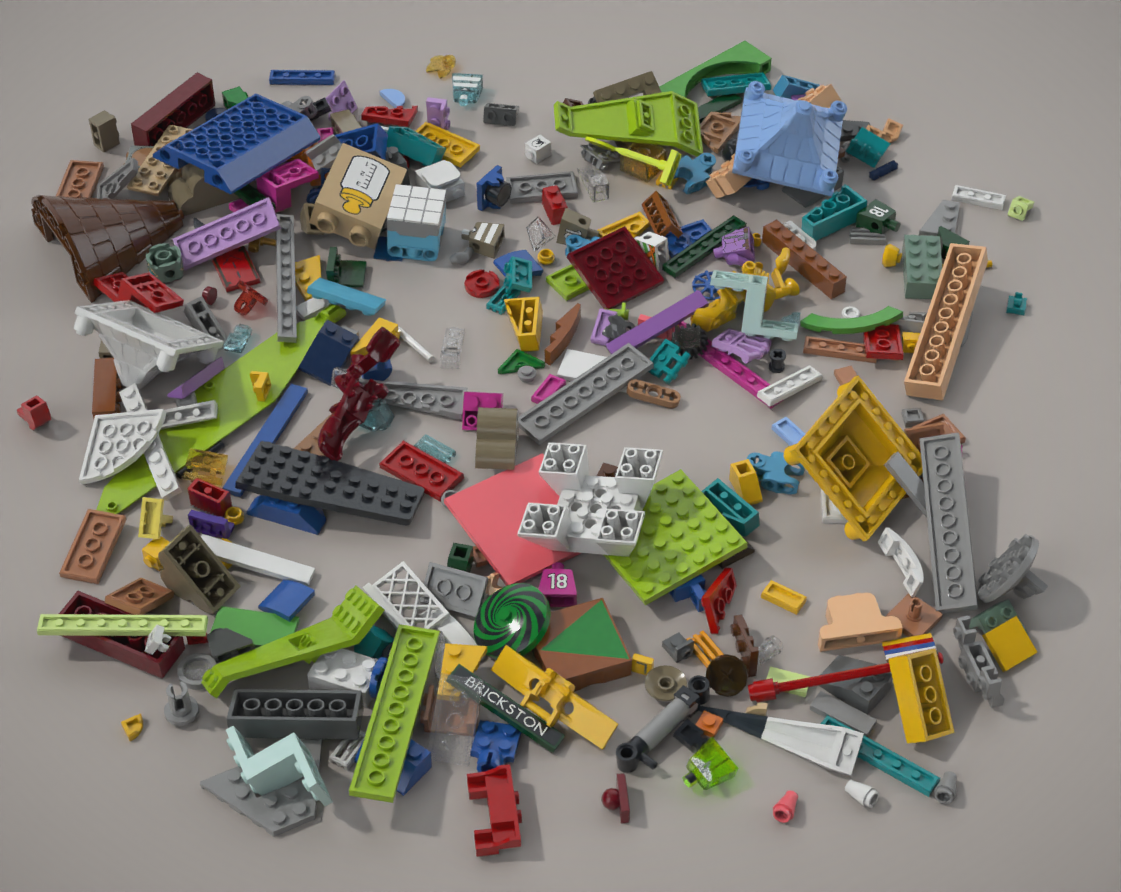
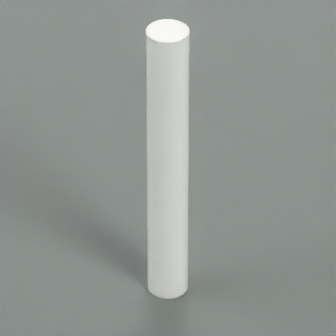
M398 327L400 337L428 362H432L434 356L401 327Z

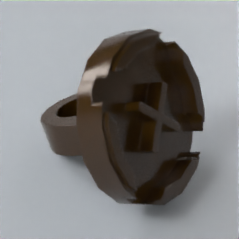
M733 655L717 656L710 662L706 670V678L709 681L710 688L721 696L729 697L739 694L745 688L749 674L746 665L741 659Z

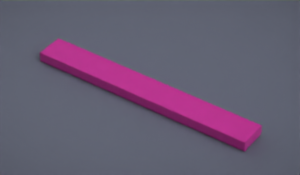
M682 321L681 323L677 324L674 329V334L678 335L676 333L677 329L681 331V326H684V328H686L687 323ZM689 337L685 341V345L687 347L694 345L697 337ZM708 339L709 345L706 346V351L702 350L704 354L701 357L759 399L757 397L758 391L770 386V384L731 355H728V353L712 347V342ZM778 402V403H776V404H774V405H772V406H768V407H770V408L772 409L773 407H775V406H776L777 404H779L780 402Z

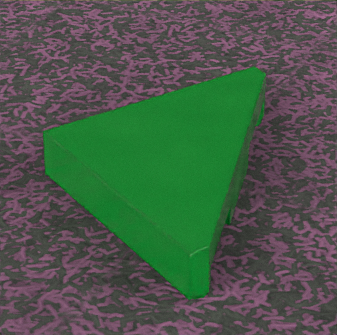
M516 349L498 368V374L518 372L519 368L523 366L541 369L545 367V362Z

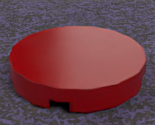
M476 270L466 276L464 282L465 290L476 298L491 297L499 290L500 279L492 271Z

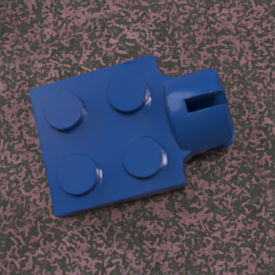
M480 720L471 749V757L478 758L477 771L484 772L508 762L514 763L522 732L510 724Z

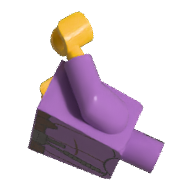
M749 226L735 230L722 237V247L713 249L716 259L724 257L728 265L743 266L746 261L754 262V246L758 247L761 245V236L759 233H753L752 235ZM756 262L755 266L760 268L762 271L763 264L761 262Z

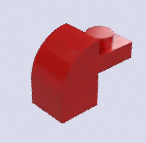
M37 395L22 403L21 407L17 409L18 415L28 422L32 430L51 420L47 403Z

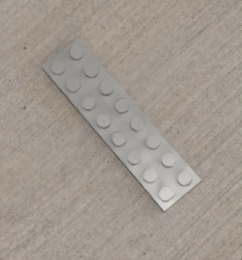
M628 343L518 417L519 428L538 445H541L628 386L629 381L638 379L653 369V362Z

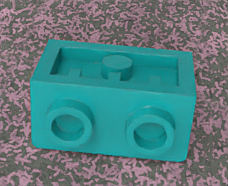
M512 256L504 266V273H506L504 279L505 293L510 294L512 289L530 293L532 290V261Z

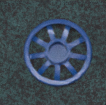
M708 270L695 276L692 282L693 291H697V287H705L700 291L702 294L704 292L710 293V297L704 296L705 299H720V297H713V294L717 293L719 289L714 288V285H710V275L713 272H708Z

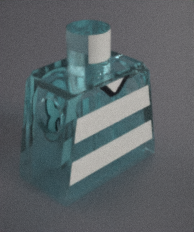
M452 73L454 102H458L461 106H467L468 103H477L483 90V75Z

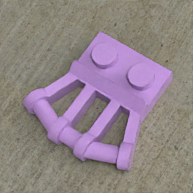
M728 328L712 340V347L718 348L722 352L728 351V355L734 353L741 357L744 363H749L753 359H761L769 353L772 344L771 339L759 335L747 336L745 333Z

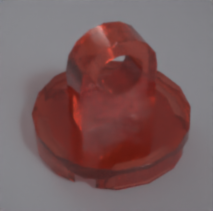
M239 280L236 286L243 290L234 304V310L242 316L247 315L257 301L266 306L268 302L266 297L243 281Z

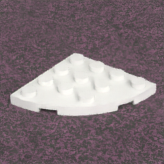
M164 409L95 415L79 481L82 484L106 479L135 462L157 437L164 423L166 411Z

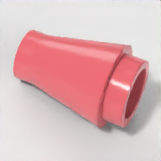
M792 790L787 791L774 805L773 816L777 821L786 823L793 819L798 800L796 792Z

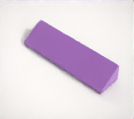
M219 357L168 393L167 397L179 399L187 397L224 369L223 358Z

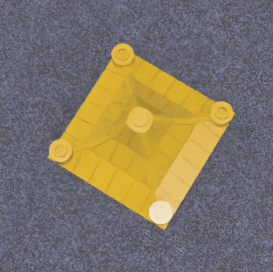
M858 375L853 377L850 382L838 387V397L797 444L785 448L784 459L792 466L801 463L824 493L828 495L829 499L848 520L844 530L849 539L867 541L906 494L884 464L894 453L899 452L918 476L923 473L919 450Z

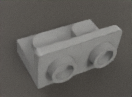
M334 134L306 151L307 156L312 160L314 168L318 171L319 175L321 174V168L332 167L342 146V143Z

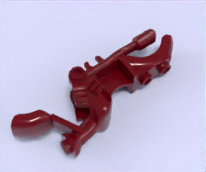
M381 327L369 341L366 347L368 354L365 356L353 354L351 356L352 364L346 370L347 373L338 375L334 379L343 396L339 403L330 407L331 415L321 428L317 441L319 450L331 460H341L346 439L360 424L365 422L369 411L374 407L372 405L373 401L378 398L384 399L389 393L386 385L383 383L379 384L373 379H370L364 386L359 382V378L376 364L387 362L400 346L399 339L385 327Z

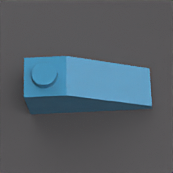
M782 75L775 85L773 92L776 96L791 99L792 95L805 94L811 88L816 89L820 85Z

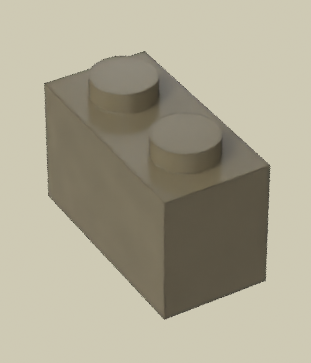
M104 110L88 119L94 146L102 152H106L120 144L119 132L116 126L117 120L114 115Z

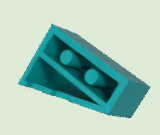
M390 126L388 129V148L397 147L399 153L423 163L422 165L425 167L442 161L446 151L445 147L408 127Z
M719 478L701 491L741 536L747 537L760 526L759 512Z

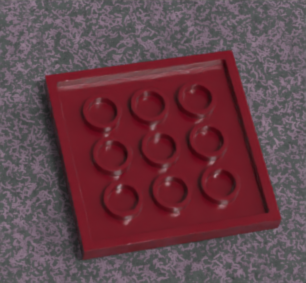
M625 226L567 255V259L603 309H614L622 305V302L626 303L660 286L665 281Z

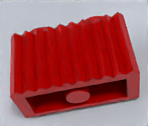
M557 185L545 187L542 189V205L551 225L560 224L565 208H568Z
M196 478L187 488L190 504L197 507V509L200 508V510L207 511V513L210 512L214 516L224 517L227 509L232 507L229 491L202 479Z

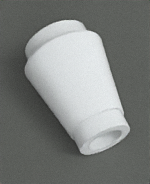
M849 780L845 786V791L864 807L872 808L878 801L879 792L876 791L875 787Z

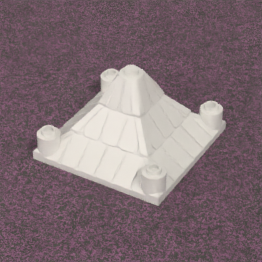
M130 300L77 306L75 310L77 318L73 328L76 330V333L81 336H87L92 334L93 329L99 333V337L114 358L118 376L125 388L136 383L139 389H142L162 371L169 373L170 370H174L176 363L190 357V354L197 353L201 363L210 364V362L215 361L217 352L224 343V341L160 313H154L150 309Z

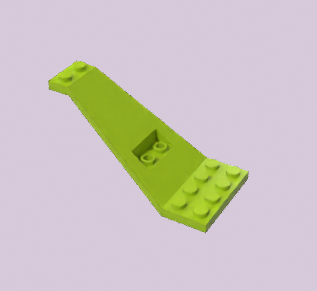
M673 91L573 107L559 101L553 104L555 130L570 137H591L602 140L674 146L696 157L703 153L697 103Z
M355 585L354 588H351L346 593L345 600L341 605L335 607L331 618L218 663L204 673L201 683L209 694L217 699L230 681L302 660L308 664L311 661L315 663L322 654L359 644L385 609Z

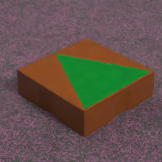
M603 598L552 611L550 623L544 637L532 649L544 672L547 668L554 670L558 675L576 686L574 692L593 684L606 683L630 676L632 672V659Z

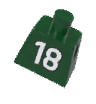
M877 199L857 213L856 228H865L870 230L871 233L883 234L889 229L897 232L901 224L895 220L896 211Z

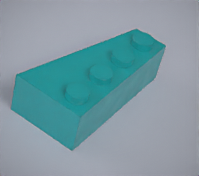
M844 184L839 192L835 191L829 200L825 199L820 207H815L802 217L801 229L817 241L855 223L857 213L867 206V200Z

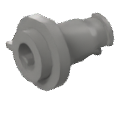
M182 681L180 682L181 695L175 696L171 683L166 688L168 703L164 707V714L169 723L177 726L193 722L199 713L197 701L192 696H189L188 687Z

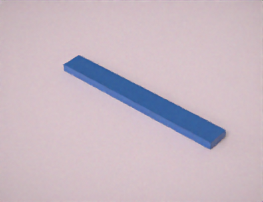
M294 384L289 385L222 489L229 491L231 495L241 498L244 490L235 488L239 475L260 441H268L273 444L277 442L308 394V388Z

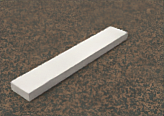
M202 534L201 536L220 561L282 580L295 581L305 586H309L315 574V568L208 535Z

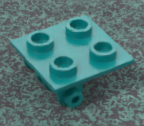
M862 127L855 138L851 140L845 152L875 168L891 143Z

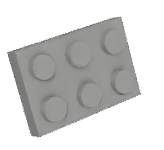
M429 562L424 585L445 609L476 617L481 608L489 578ZM420 597V602L429 604L430 598Z

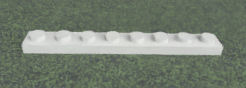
M136 383L119 392L127 412L148 410ZM157 435L150 447L144 452L160 495L164 501H167L181 493L182 490L160 437Z

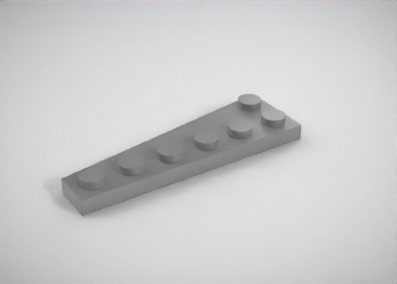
M359 379V382L363 386L369 381L366 379ZM374 380L379 384L383 383L389 390L388 395L384 399L378 398L374 402L447 416L452 419H463L464 392L467 391V387Z

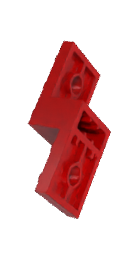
M120 272L95 278L93 283L114 302L130 300L146 308L148 307L154 313L181 307L184 299L150 272L131 277Z

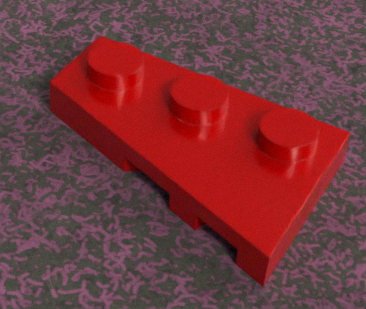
M386 106L365 107L361 114V120L369 123L377 122L384 125L409 127L418 112V106H412V109H403V106H397L394 109H388Z
M724 568L701 597V604L705 609L711 634L719 633L720 626H718L720 620H724L726 615L724 611L725 605L730 604L737 586L732 568Z

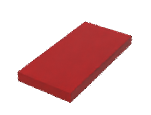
M404 440L379 463L380 468L404 482L423 487L425 494L440 502L441 497L446 491L453 490L464 479L462 472Z

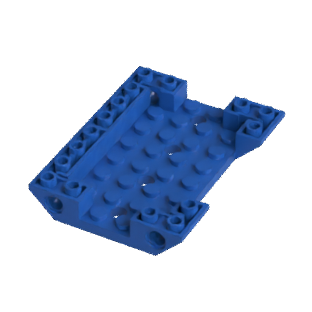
M256 93L163 146L153 154V158L176 169H180L189 163L204 170V181L226 193L233 194L321 140V137L308 116Z

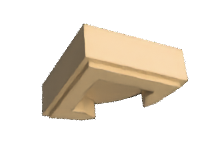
M757 703V706H749L746 708L745 713L766 716L768 703Z

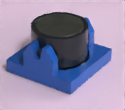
M496 165L476 183L478 210L484 211L487 207L501 209L511 195V184L504 181L502 167Z

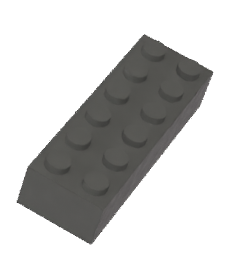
M234 689L227 715L228 728L234 726L244 738L283 739L294 732L299 739L358 740L364 712L362 691Z

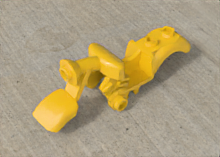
M783 248L781 254L775 260L776 268L771 273L775 288L769 284L770 273L762 272L760 268L755 266L754 262L746 261L742 266L743 274L768 277L764 312L771 308L774 300L788 295L797 296L800 293L799 286L795 280L787 278L783 282L781 277L789 263V248ZM729 287L719 289L717 293L720 295V299L709 303V306L706 308L696 309L694 315L690 317L691 326L693 323L696 326L699 325L703 330L711 331L712 329H717L724 321L734 317L737 305L741 301L745 302L747 290L734 291Z

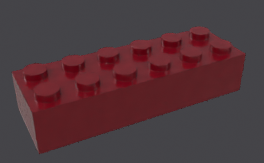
M198 72L132 122L134 146H151L150 139L154 140L153 146H155L169 125L188 128L213 108L216 104L212 79Z
M79 590L59 613L133 615ZM60 635L161 679L164 678L186 649L183 636H171L168 643L163 642L169 646L168 650L161 652L157 649L152 655L145 652L148 636Z

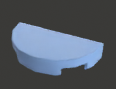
M380 90V96L394 108L404 105L405 96L399 90Z

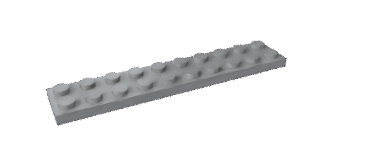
M959 432L919 438L936 611L943 614L978 609Z

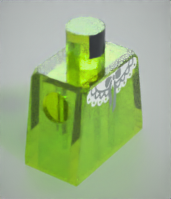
M712 736L689 759L686 765L689 773L682 778L689 788L699 783L703 790H708L735 777L739 768Z

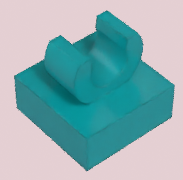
M1015 292V296L1009 295L1006 313L1024 316L1027 298H1022L1023 293Z

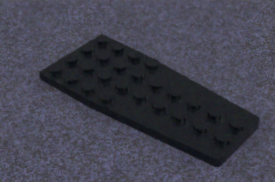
M260 441L235 483L236 489L287 502L405 526L411 524L425 490L421 486L331 460L327 456H319L308 451H300L268 441Z

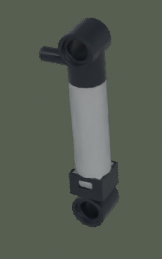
M700 675L692 677L688 682V688L683 685L674 693V699L629 742L622 743L616 748L617 767L620 771L624 773L635 771L639 761L651 769L657 767L658 763L647 754L687 716L691 718L700 710V705L709 701L710 685L706 677Z

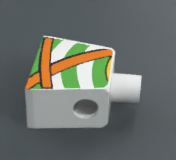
M652 232L635 237L634 239L658 272L662 271V265L669 260L668 238Z

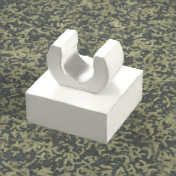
M160 625L154 627L148 636L145 652L153 655L157 649L161 652L168 650L169 646L163 642L168 643L171 636L163 634L165 627Z

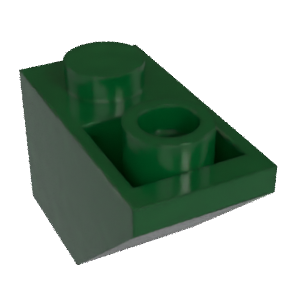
M453 542L447 567L470 573L474 562L473 546Z

